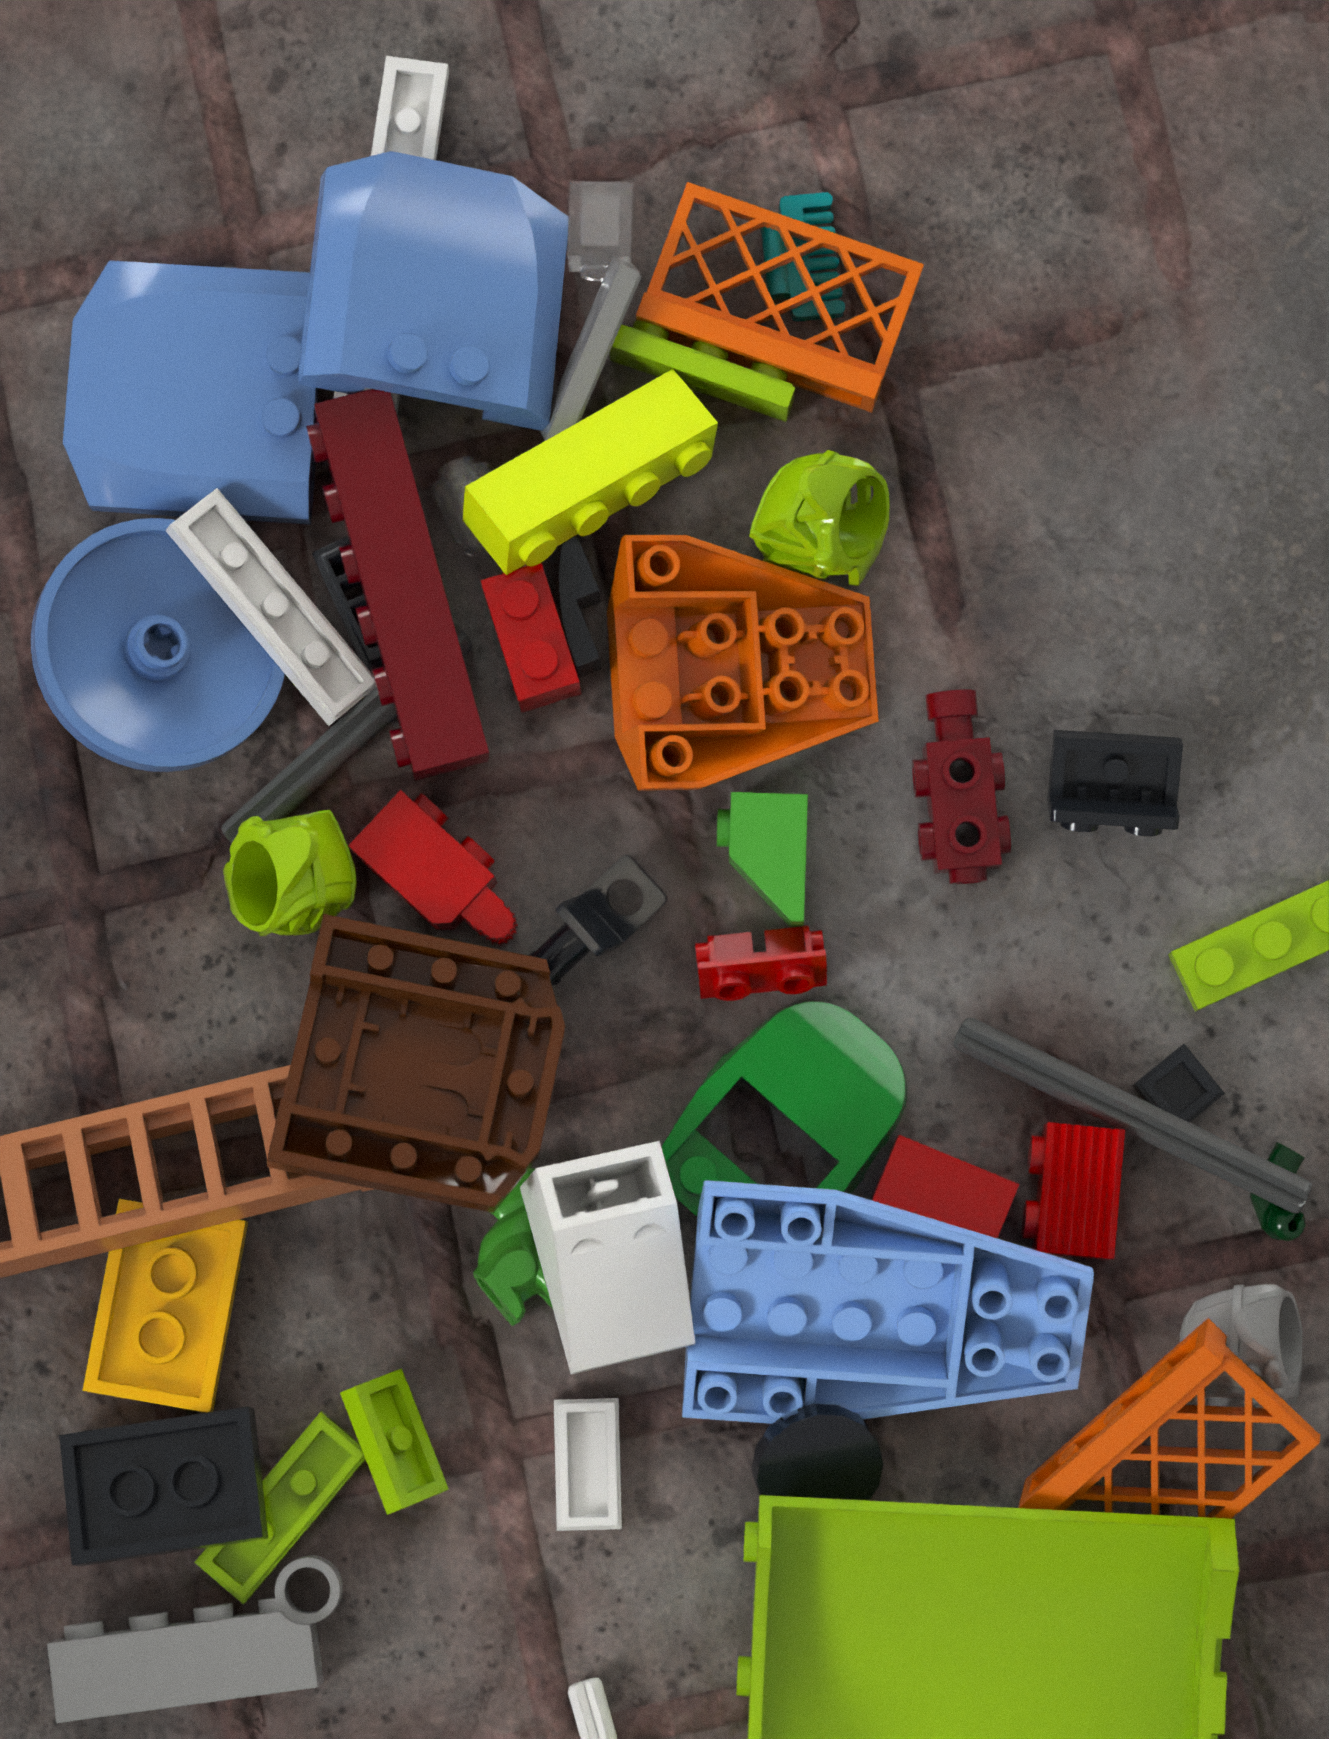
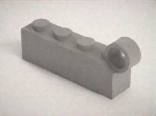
M313 1555L300 1557L287 1564L278 1575L275 1584V1597L258 1600V1612L234 1615L232 1603L194 1608V1620L169 1624L168 1612H159L128 1617L130 1629L104 1632L103 1621L64 1626L65 1638L47 1643L56 1723L318 1688L324 1682L317 1622L332 1614L341 1602L343 1580L340 1572L333 1563L323 1557ZM314 1568L322 1572L328 1579L330 1596L322 1609L305 1611L298 1608L292 1602L288 1591L289 1581L298 1569Z

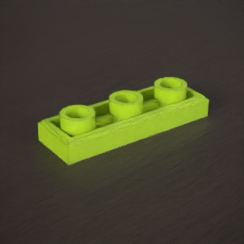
M634 321L632 327L621 324L609 352L611 361L656 377L674 369L690 389L787 422L794 403L795 387H793V384L786 382L788 375L784 371L760 362L752 363L751 369L728 362L729 355L727 352L708 343L695 341L692 347L689 348L668 340L669 333L666 330L648 322Z

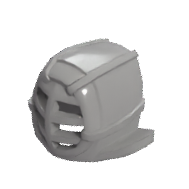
M1275 1284L1247 1287L1244 1285H1234L1232 1289L1213 1293L1193 1303L1183 1319L1180 1342L1209 1318L1227 1335L1226 1346L1288 1405L1296 1403L1302 1375L1303 1330L1296 1300L1291 1292ZM1224 1371L1206 1386V1406L1245 1407V1390ZM1197 1395L1191 1400L1195 1405H1197ZM1253 1398V1408H1263Z

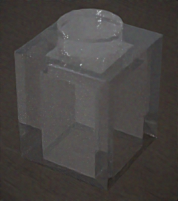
M570 181L567 250L569 272H581V277L587 280L603 281L613 256L632 264L633 183Z

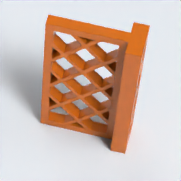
M687 182L648 290L644 292L636 313V321L648 322L663 328L669 333V341L689 348L692 347L695 341L714 345L728 353V362L751 369L754 362L771 365L784 371L788 375L786 382L872 413L924 264ZM694 203L720 211L729 231L697 245L687 225ZM732 216L749 222L737 227ZM762 227L779 231L788 252L756 266L743 240V236ZM683 236L689 249L676 255ZM791 236L807 241V243L796 247ZM734 241L748 270L716 285L702 255ZM822 247L838 252L847 272L815 286L801 257ZM851 257L867 263L856 268ZM693 259L708 289L686 299L663 291L670 270ZM793 261L807 291L775 305L761 276ZM880 268L905 275L906 279L899 297L877 307L874 306L861 280V277ZM753 280L767 310L747 319L731 315L721 294ZM852 282L866 312L834 326L820 296ZM713 298L718 310L701 303ZM812 300L826 330L806 340L789 335L780 315ZM894 310L886 331L880 316ZM772 319L777 330L760 324ZM871 321L882 342L875 364L849 356L840 335ZM832 340L836 351L822 347L820 344Z
M1207 1318L1025 1479L1018 1508L1066 1510L1076 1500L1105 1501V1512L1114 1513V1501L1151 1503V1515H1160V1504L1198 1505V1517L1232 1519L1320 1444V1434L1226 1346L1227 1335ZM1225 1371L1245 1390V1407L1206 1406V1386ZM1197 1395V1405H1186ZM1253 1398L1263 1408H1253ZM1169 1419L1197 1420L1198 1448L1159 1446V1428ZM1206 1421L1245 1422V1450L1206 1448ZM1253 1423L1281 1424L1296 1439L1282 1451L1253 1450ZM1151 1435V1446L1140 1445ZM1122 1460L1151 1461V1488L1113 1486V1468ZM1160 1461L1198 1463V1490L1160 1488ZM1206 1463L1245 1465V1483L1235 1492L1206 1490ZM1253 1465L1264 1466L1253 1475ZM1104 1476V1486L1094 1485ZM1206 1506H1217L1206 1516Z

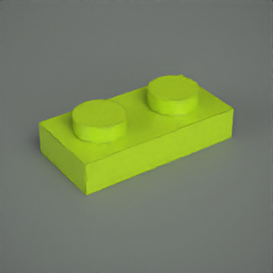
M402 1368L340 1392L387 1515L449 1490Z

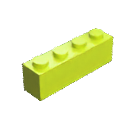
M671 369L466 485L462 521L505 575L512 573L525 564L529 567L538 565L545 561L558 545L578 534L580 536L592 534L607 521L610 515L628 505L634 507L642 505L650 500L662 485L680 475L689 477L703 469L713 454L718 422L675 370Z

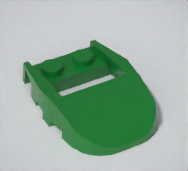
M801 1001L776 1011L728 1054H724L707 1073V1077L686 1105L662 1144L661 1149L675 1198L697 1217L704 1180L757 1184L696 1130L741 1077L839 1162L818 1185L817 1189L839 1190L851 1194L865 1178L864 1174L901 1121L907 1102V1082L904 1070L897 1056L889 1045L859 1018L837 1005L823 1001Z

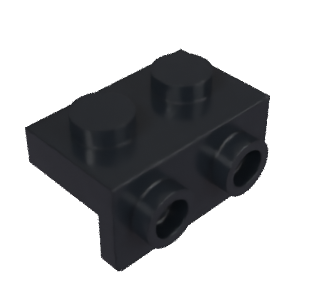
M1054 730L1047 798L1050 821L1060 822L1061 827L1075 832L1096 831L1099 825L1122 826L1126 832L1139 836H1157L1162 833L1163 829L1177 830L1180 818L1177 801L1183 752L1182 739L1179 737Z

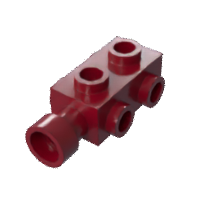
M961 689L930 693L925 695L927 720L934 722L936 742H928L922 748L923 759L912 760L915 798L927 797L929 822L918 823L921 861L933 860L934 874L948 873L949 884L951 885L988 881L987 869H997L1002 865L1001 854L1011 853L1009 819L1007 815L997 816L995 791L1005 790L1003 756L1001 752L991 753L990 737L974 738L972 718L978 717L976 690ZM962 760L971 766L973 775L970 781L958 783L952 779L949 768L954 761ZM970 824L977 829L979 839L976 845L965 847L957 841L955 832L959 825Z

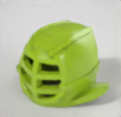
M827 450L825 453L798 457L781 467L769 482L753 518L749 537L754 539L757 548L764 556L763 561L794 572L811 574L820 579H825L829 575L848 574L849 585L859 586L878 557L888 528L890 500L886 480L868 462L839 455V453ZM856 483L857 502L851 504V488ZM871 486H873V497H872V499H871Z
M322 810L269 821H263L259 816H252L240 824L238 834L230 846L231 857L230 861L224 866L223 875L231 912L241 924L258 932L259 936H267L271 933L278 935L311 934L320 930L323 914L337 916L340 912L348 910L353 905L357 888L356 867L346 840L331 810Z

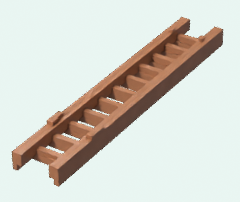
M287 1065L0 1136V1177L12 1240L0 1243V1278L357 1190L365 1192L373 1189L269 1168V1177L226 1186L214 1125L258 1114L266 1156L268 1157L278 1114L277 1109H279L281 1098L284 1097L291 1066ZM195 1130L207 1192L164 1202L152 1140ZM132 1145L144 1207L102 1217L91 1155ZM67 1161L78 1224L40 1233L28 1170Z

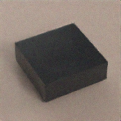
M1185 1044L1177 1048L1133 1084V1087L1146 1102L1187 1122H1191L1225 1094Z

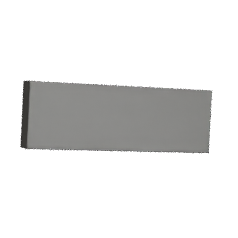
M614 256L610 262L552 399L550 423L543 431H540L545 441L580 422L642 277L640 271L629 262Z

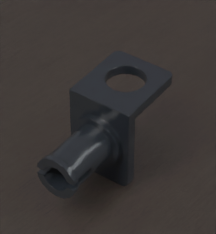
M624 855L581 895L562 902L556 908L557 913L565 923L536 951L531 952L528 956L547 960L550 970V981L552 986H555L590 951L596 956H601L619 948L666 904L668 897L631 855ZM619 879L634 881L642 891V905L632 915L619 914L609 903L610 887Z

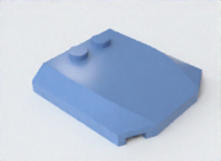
M394 151L326 167L320 180L297 384L347 394L362 392L365 388L483 410V420L543 431L550 423L570 218L513 176Z
M108 261L73 318L63 432L64 447L92 511L182 516L218 488L244 520L311 524L316 463L313 458L306 426L316 423L314 404L318 403L319 388L297 384L310 273Z

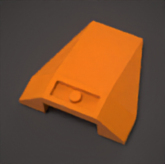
M624 535L621 537L607 608L614 734L638 791L702 789L879 721L870 597L688 535Z

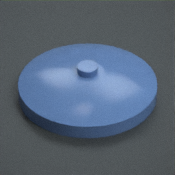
M145 518L121 522L106 527L79 543L59 563L45 584L36 605L31 629V655L36 679L45 701L62 726L80 743L101 757L126 767L151 772L183 771L200 767L233 751L267 717L277 700L285 673L165 530L175 520L165 518Z

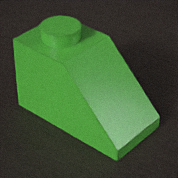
M731 792V808H718L717 847H729V863L790 928L803 926L808 794Z

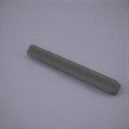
M454 623L464 657L471 651L472 643L466 633ZM375 687L224 822L221 827L223 835L232 843L238 834L240 824L252 816H259L263 821L285 818L397 717L394 704L382 706L377 688Z

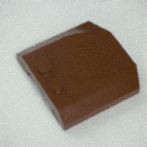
M323 914L310 971V984L284 1097L281 1098L267 1157V1167L494 1213L539 1158L565 1033V1023L550 981V970L547 960Z

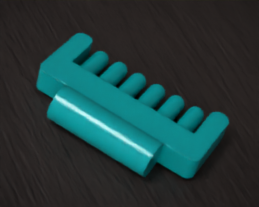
M828 192L783 196L778 205L779 214L810 225L829 224L834 220L833 213L827 211L833 202V197ZM832 226L819 227L836 233ZM767 227L760 228L764 262L788 252L779 231ZM791 236L796 247L807 243V241ZM824 247L801 257L809 274L810 271L835 269L839 266V260L835 256L808 257L836 252ZM793 261L766 273L767 289L773 300L790 299L807 291ZM834 271L812 273L810 276L815 286H818L840 276V274ZM840 287L820 296L831 319L840 318L845 311V303L842 300H834L841 298L843 295ZM812 300L790 310L791 318L795 322L821 320Z

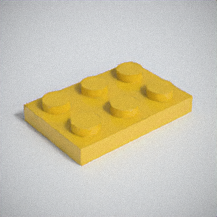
M119 1199L116 1214L143 1208V1203ZM235 1220L109 1251L82 1391L205 1413L213 1412L248 1221Z

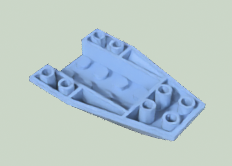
M704 1180L698 1207L690 1289V1306L695 1344L686 1347L682 1417L773 1424L781 1417L785 1421L789 1417L799 1414L798 1408L811 1404L839 1405L858 1414L862 1419H870L1078 1389L1094 1277L1093 1268L839 1190Z

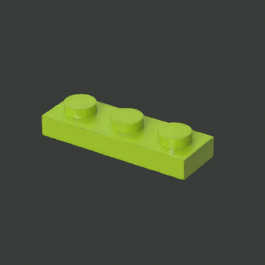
M1329 880L1171 951L1168 956L1194 1011L1203 1009L1328 952Z

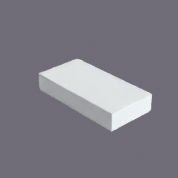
M619 1398L554 1400L557 1531L622 1529Z

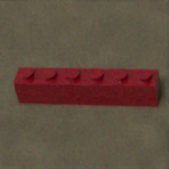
M369 389L315 403L317 423L307 425L306 429L315 462L328 460L334 484L322 486L331 522L333 524L344 521L350 544L339 547L348 584L361 582L367 605L355 608L365 645L377 642L383 667L372 669L379 699L382 706L394 704L400 728L389 730L398 768L410 765L414 780L417 781L488 762V746L391 392Z

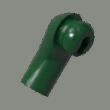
M1277 1142L1267 1160L1296 1174L1305 1157ZM1250 1193V1199L1259 1224L1271 1238L1292 1241L1300 1237L1306 1224L1303 1212L1291 1213Z

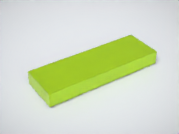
M321 1411L262 1481L269 1539L209 1547L202 1552L194 1563L243 1605L246 1604L366 1459L359 1442L326 1413Z

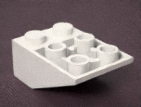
M660 1141L536 1168L520 1186L570 1374L694 1345L695 1336L678 1208Z

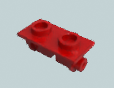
M809 925L764 930L766 951L754 952L751 932L708 935L707 942L695 943L700 999L716 997L723 1001H735L753 993L780 991L785 994H801L811 990L813 987L827 986V961L822 930L810 931Z

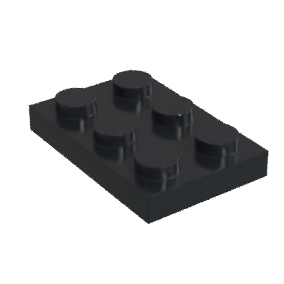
M247 1406L59 1435L71 1562L73 1566L80 1567L269 1539L254 1408Z

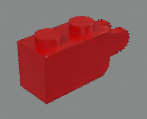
M400 790L348 845L358 859L436 930H455L464 920L480 936L486 937V941H491L492 945L495 943L499 944V946L502 943L508 944L509 940H513L514 934H517L516 928L518 924H515L517 920L514 917L515 914L510 912V907L507 908L505 903L491 891L496 886L497 880L488 869L496 861L469 836L459 844L447 833L442 826L449 818L422 793L412 801Z

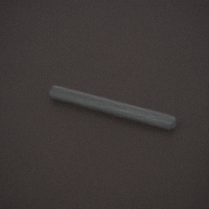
M975 1018L965 1019L955 1036L953 1046L956 1050L1110 1125L1123 1129L1125 1132L1291 1213H1299L1309 1197L1312 1188L1309 1180Z

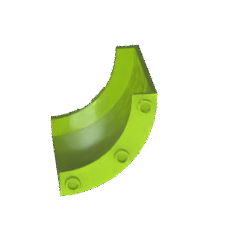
M760 1495L758 1522L745 1521L743 1562H755L751 1656H738L736 1696H749L747 1739H1218V1735L1225 1734L1226 1672H1220L1222 1639H1230L1239 1575L1235 1519Z

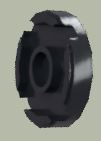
M811 1404L798 1408L799 1414L793 1415L785 1421L781 1417L771 1424L755 1447L751 1470L759 1496L870 1501L880 1484L883 1459L875 1435L858 1414L839 1405Z

